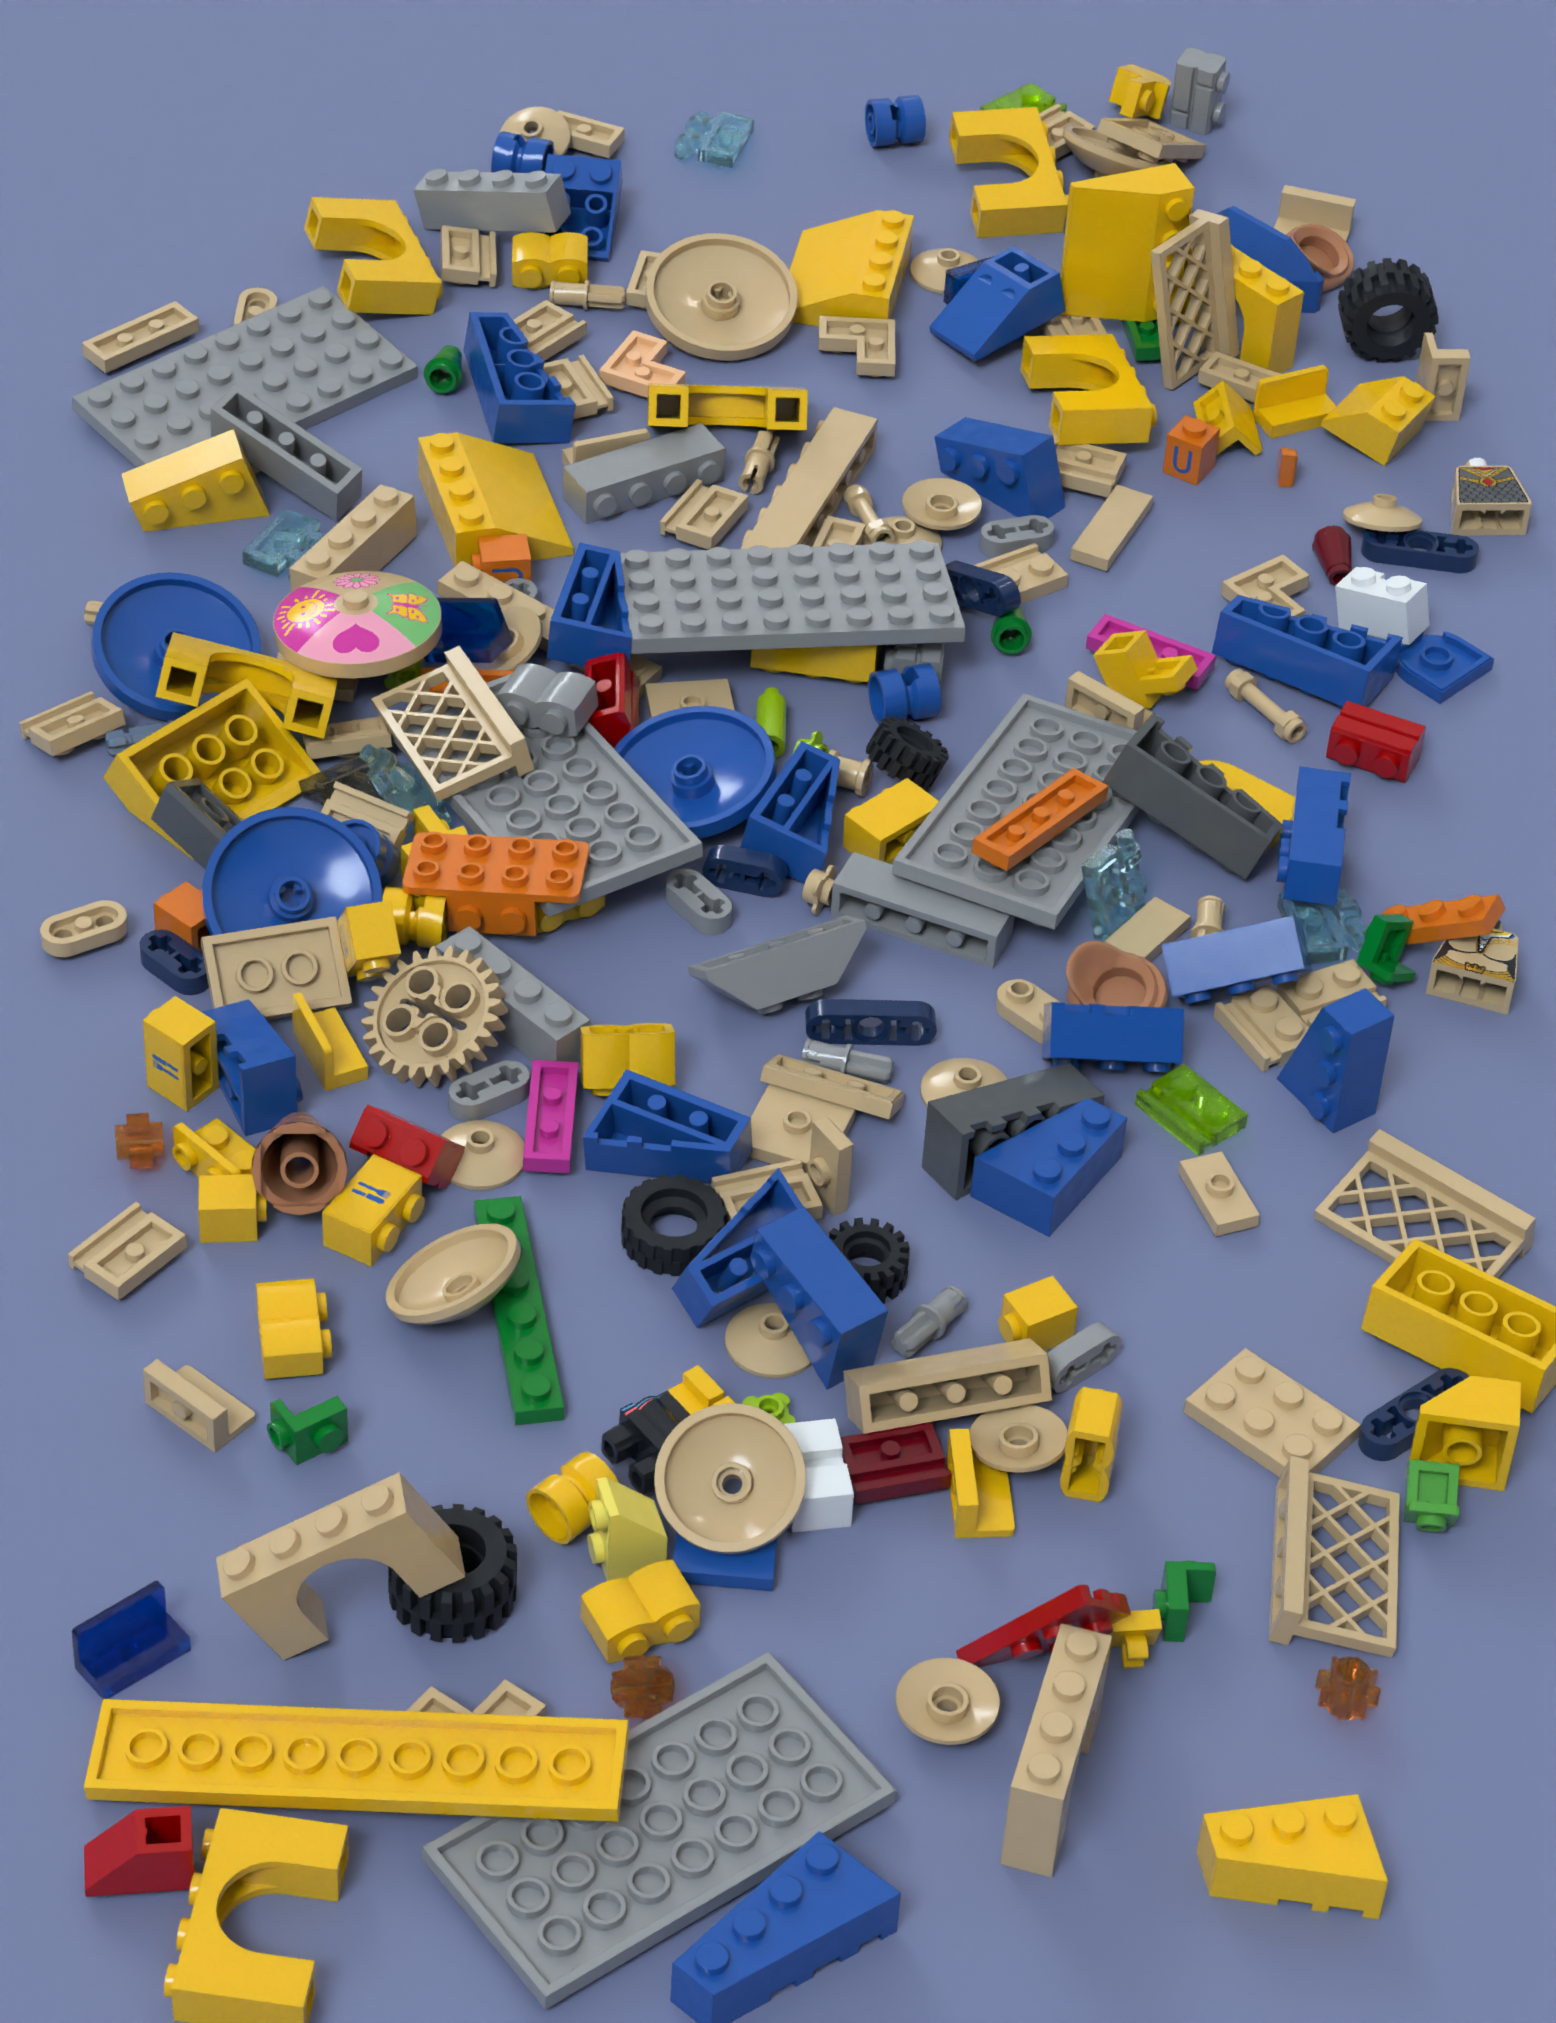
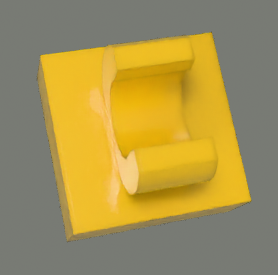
M1159 1609L1130 1611L1131 1615L1112 1624L1114 1631L1108 1634L1112 1636L1111 1648L1121 1647L1123 1669L1144 1668V1659L1149 1658L1148 1645L1155 1644L1162 1630Z

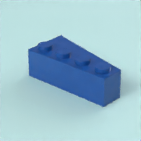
M469 312L463 351L492 442L503 444L569 443L576 404L571 397H564L560 392L561 384L555 376L549 377L543 369L544 361L539 354H534L528 349L529 341L509 314L504 312Z
M1237 595L1220 612L1212 653L1225 658L1233 665L1244 666L1262 673L1264 677L1270 680L1281 681L1296 687L1304 694L1318 696L1333 702L1341 709L1346 701L1366 707L1393 679L1403 637L1389 633L1387 640L1368 636V628L1352 624L1349 631L1327 625V617L1315 614L1295 617L1291 616V610L1288 607Z
M818 1831L672 1963L670 2001L697 2023H731L769 2002L771 1994L792 1983L797 1987L813 1978V1972L835 1959L842 1962L857 1954L859 1946L877 1936L882 1940L897 1932L901 1893Z

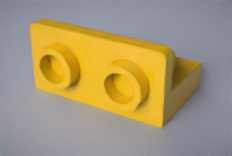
M218 1118L195 1132L183 1122L173 1126L174 1147L172 1152L176 1162L182 1169L190 1170L197 1177L199 1175L252 1174V1158L255 1148Z

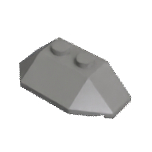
M844 915L831 921L687 966L688 972L693 978L739 1005L755 1009L759 1014L774 1012L783 1008L782 1002L793 998H797V1000L817 998L823 994V988L837 984L867 929L864 919Z

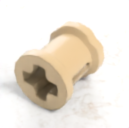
M831 749L829 754L840 759L837 786L855 790L856 795L864 797L871 783L874 770L873 762L869 759L860 762L842 757L839 751Z

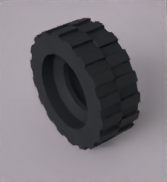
M663 1175L653 1180H645L639 1187L635 1186L630 1191V1196L626 1197L623 1202L621 1243L623 1249L626 1248L627 1256L631 1261L635 1260L638 1266L644 1270L649 1269L658 1275L670 1274L671 1276H680L692 1260L726 1226L724 1201L721 1196H717L715 1189L710 1185L706 1186L701 1180L695 1178L689 1179L683 1175L670 1177ZM675 1214L686 1216L696 1221L697 1229L695 1232L684 1236H667L653 1231L650 1223L656 1217Z

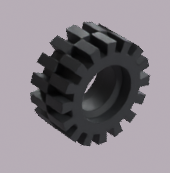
M895 716L890 718L884 717L866 746L865 751L866 754H869L868 758L871 762H876V767L881 771H888L887 775L893 779L897 777L900 779V782L908 778L919 787L928 789V787L933 785L949 758L947 749L941 747L942 742L939 739H932L933 734L929 731L923 732L920 730L921 726L915 723L912 726L908 720L901 718L899 721Z
M854 1218V1226L852 1227L846 1220L840 1223L839 1230L833 1228L829 1232V1238L883 1304L885 1303L886 1295L893 1300L898 1296V1290L903 1291L908 1276L910 1247L908 1241L904 1242L905 1235L900 1230L893 1234L894 1225L888 1222L883 1228L879 1227V1219L871 1218L870 1225L863 1224V1218ZM866 1257L875 1259L881 1264L862 1266L850 1260Z

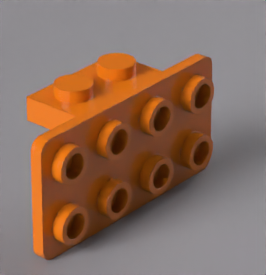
M421 832L416 834L413 839L402 881L403 891L406 894L445 896L448 931L460 932L470 926L478 933L536 936L539 926L538 902L574 904L580 900L590 854L589 845L586 842L569 839L548 840L531 839L528 837H496L482 834L462 835Z

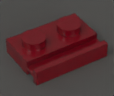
M932 1422L840 1437L843 1447L842 1458L844 1464H847L855 1505L951 1487L952 1474L950 1469L947 1470L945 1455Z

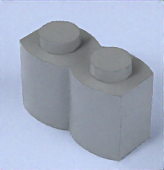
M527 663L518 665L497 694L498 701L518 728L533 729L539 727L547 733L560 737L577 736L598 707L596 681L575 672L556 673L538 664Z

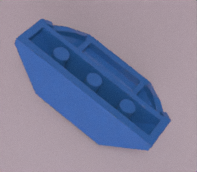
M1234 205L1216 213L1229 218L1231 244L1236 249L1260 262L1269 270L1304 291L1301 313H1316L1320 310L1324 278L1318 271L1314 272L1308 258L1291 237Z

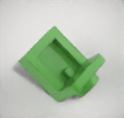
M1409 1460L1407 1464L1403 1522L1416 1523L1417 1529L1426 1532H1443L1446 1530V1526L1453 1527L1460 1513V1506L1457 1505L1459 1464Z

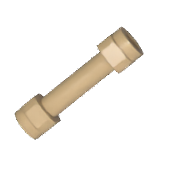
M857 484L848 487L844 492V501L853 516H859L861 521L866 524L865 533L870 545L879 541L894 544L895 536L891 527L885 519L878 518L873 510V502L867 489Z
M1237 668L1227 676L1224 685L1229 690L1230 695L1239 702L1247 700L1275 724L1274 732L1282 740H1287L1289 743L1294 744L1304 737L1307 731V724L1302 721V717L1294 710L1285 712L1257 688L1258 680L1252 674Z

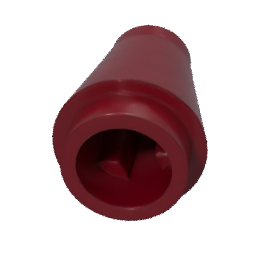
M1332 525L1320 529L1314 536L1312 550L1322 566L1329 583L1336 586L1352 571L1351 537L1339 526Z

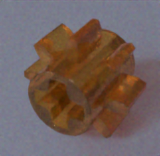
M149 1112L126 1114L127 1124L114 1125L117 1160H130V1169L153 1168L152 1158L165 1156L162 1121L149 1122Z
M643 1654L625 1656V1669L612 1672L613 1678L610 1687L612 1700L621 1708H625L624 1717L651 1718L662 1712L660 1705L671 1702L674 1699L675 1681L673 1673L667 1667L661 1665V1657L659 1655L644 1657Z
M1336 1656L1332 1657L1330 1670L1319 1669L1315 1685V1688L1320 1690L1318 1706L1326 1707L1338 1720H1350L1356 1717L1363 1720L1367 1706L1377 1707L1381 1688L1376 1686L1377 1669L1370 1670L1369 1666L1357 1656L1340 1659Z

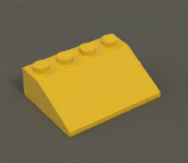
M1175 163L1070 183L1060 273L1066 311L1060 315L1138 322L1157 320L1151 251L1190 225L1189 215L1192 213L1195 187ZM1174 252L1165 258L1167 271L1174 257ZM1185 261L1177 278L1179 281H1181L1184 274ZM1175 285L1169 297L1170 306L1178 289Z
M875 210L802 230L790 267V272L796 283L798 298L793 323L819 326V316L892 319L911 255L914 215L903 214L896 210Z
M458 432L437 433L432 436L418 437V477L454 567L461 561L471 565V554L478 553V537L527 534L531 561L574 555L573 545L534 453Z
M246 678L118 753L103 778L129 812L194 860L151 819L161 794L169 782L198 778L244 820L259 812L282 807L323 782L326 777L291 732L282 728L283 722L251 681Z

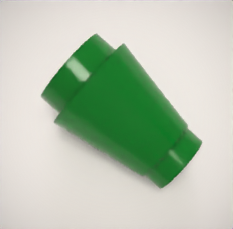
M452 345L444 346L426 364L424 379L431 390L443 394L454 391L460 385L462 380V354L457 347Z
M1019 606L1018 609L995 618L991 630V640L994 646L1003 653L1016 654L1021 652L1029 644L1032 632Z

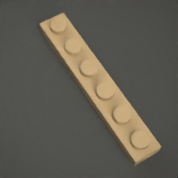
M461 561L438 580L437 594L475 614L479 610L485 613L486 616L491 617L497 612L511 607H526L533 610L543 625V635L538 648L547 652L550 620L554 612L553 608L464 561ZM631 653L630 665L639 682L640 699L645 694L646 683H658L661 680L662 666L639 654ZM570 664L575 668L585 672V667Z

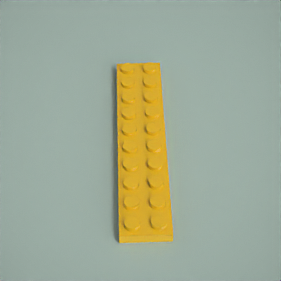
M103 1699L85 1778L84 1791L87 1800L619 1822L629 1741L628 1720Z

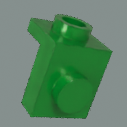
M1402 914L1374 915L1372 922L1365 931V940L1356 963L1371 971L1370 977L1373 980L1389 986L1395 985V982L1414 980L1416 972L1399 962L1414 921Z
M338 1396L296 1415L290 1412L280 1398L270 1403L271 1422L267 1424L270 1440L277 1450L281 1451L284 1449L296 1465L322 1453L333 1451L339 1445L348 1441L347 1407Z
M1190 1560L1181 1562L1165 1561L1161 1589H1155L1153 1593V1609L1160 1610L1163 1641L1184 1642L1189 1615V1602L1208 1603L1211 1601L1216 1577L1214 1563Z

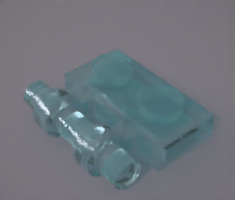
M698 111L696 115L688 119L685 125V132H682L676 139L674 156L678 160H685L694 152H698V161L710 163L715 167L733 168L754 131V118L720 111L715 119L710 118L705 111Z
M285 508L242 551L243 564L278 577L285 569H289L305 554L302 553L305 549H311L325 536V534L320 533V521Z
M368 744L362 748L360 758L367 762L370 767L366 775L383 799L395 806L410 811L412 814L413 809L429 805L439 819H444L449 824L452 818L443 806L445 799L437 802L412 763H401L393 752L383 747L377 749Z
M1131 829L1117 831V845L1107 843L1081 865L1094 939L1103 942L1133 916V911H1139L1146 905L1144 895L1148 890L1146 878L1140 874L1139 862L1142 859L1139 843L1135 842Z
M1338 890L1336 906L1283 899L1284 893L1279 894L1277 907L1282 918L1296 916L1302 920L1311 964L1346 960L1348 947L1353 951H1357L1359 955L1368 925L1363 924L1360 918L1362 910L1357 900L1350 897L1347 890Z

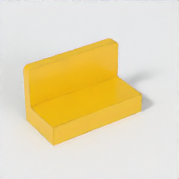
M1325 365L1271 376L1258 381L1253 415L1255 421L1270 439L1321 427L1322 420L1336 407L1333 401L1326 395L1329 369Z
M1222 380L1193 402L1198 419L1220 428L1217 455L1237 440L1255 456L1263 451L1251 406L1226 382Z
M301 992L292 994L293 1033L324 1090L328 1091L367 1080L368 1065L336 1008L313 1013Z
M949 1429L946 1467L947 1470L950 1469L952 1474L949 1493L955 1538L1012 1537L1015 1532V1522L1008 1472L994 1469L981 1462L975 1455H972L969 1429Z

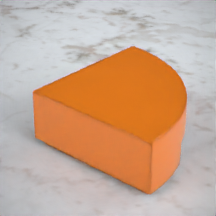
M1281 447L1277 458L1278 487L1291 488L1294 485L1298 454L1295 449Z

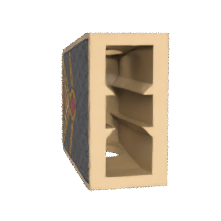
M1473 458L1465 466H1459L1455 469L1450 497L1451 534L1460 536L1526 535L1532 503L1511 467L1506 465L1488 466L1484 459Z

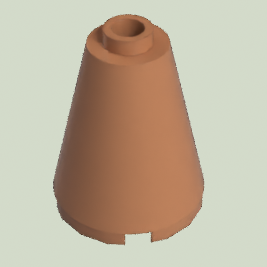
M294 1112L286 1115L263 1137L255 1149L251 1167L255 1189L270 1202L275 1209L294 1215L315 1213L327 1207V1204L339 1195L344 1188L348 1170L346 1154L341 1143L314 1116L305 1112Z

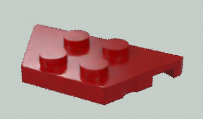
M1077 1585L956 1650L957 1657L977 1667L1010 1660L1026 1659L1047 1652L1052 1654L1061 1623L1108 1635L1114 1631L1112 1624L1131 1615L1126 1595L1117 1592L1109 1593V1590L1100 1588L1092 1591L1094 1597H1091L1088 1585Z

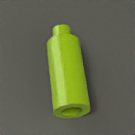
M769 687L757 699L756 722L768 734L773 745L775 758H778L785 752L787 702L777 688Z

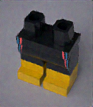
M697 1365L683 1373L680 1384L657 1396L645 1397L635 1405L630 1403L620 1408L619 1425L602 1434V1454L612 1464H618L632 1457L636 1462L629 1465L628 1477L631 1485L640 1494H647L655 1490L654 1473L656 1461L663 1443L672 1430L685 1418L703 1408L735 1402L729 1396L724 1398L725 1392Z

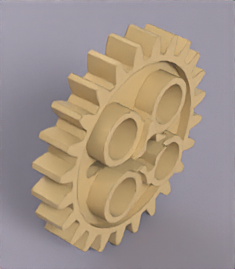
M450 945L443 956L435 946H431L428 958L423 959L416 950L413 952L412 964L407 965L404 961L397 960L399 972L393 975L390 972L384 971L382 975L388 982L385 987L372 986L371 988L378 997L377 1001L364 1003V1007L372 1015L361 1020L362 1025L368 1031L363 1036V1040L371 1048L368 1051L369 1054L386 1074L390 1075L393 1073L400 1083H404L409 1078L416 1087H420L426 1077L434 1087H438L441 1075L444 1074L453 1083L457 1077L456 1070L461 1067L471 1074L473 1069L470 1061L475 1057L485 1062L487 1057L482 1051L484 1046L497 1047L499 1044L492 1036V1032L505 1030L506 1027L498 1017L508 1013V1008L502 1002L506 992L499 984L500 979L481 957L475 959L467 949L459 955L454 947ZM469 1001L465 1006L460 1008V1006L463 1003ZM410 1002V1003H412V1004H414V1005H417L418 1008L415 1007V1006H413V1005L410 1006V1005H407V1004H404V1003ZM409 1024V1026H408L406 1029H404L403 1031H401V1030L403 1029V1027H405V1026H407V1025ZM451 1025H453V1026H455V1027L458 1026V1027L465 1028V1029H464V1030H459V1029H456V1028L452 1027ZM446 1039L443 1044L437 1046L441 1041Z

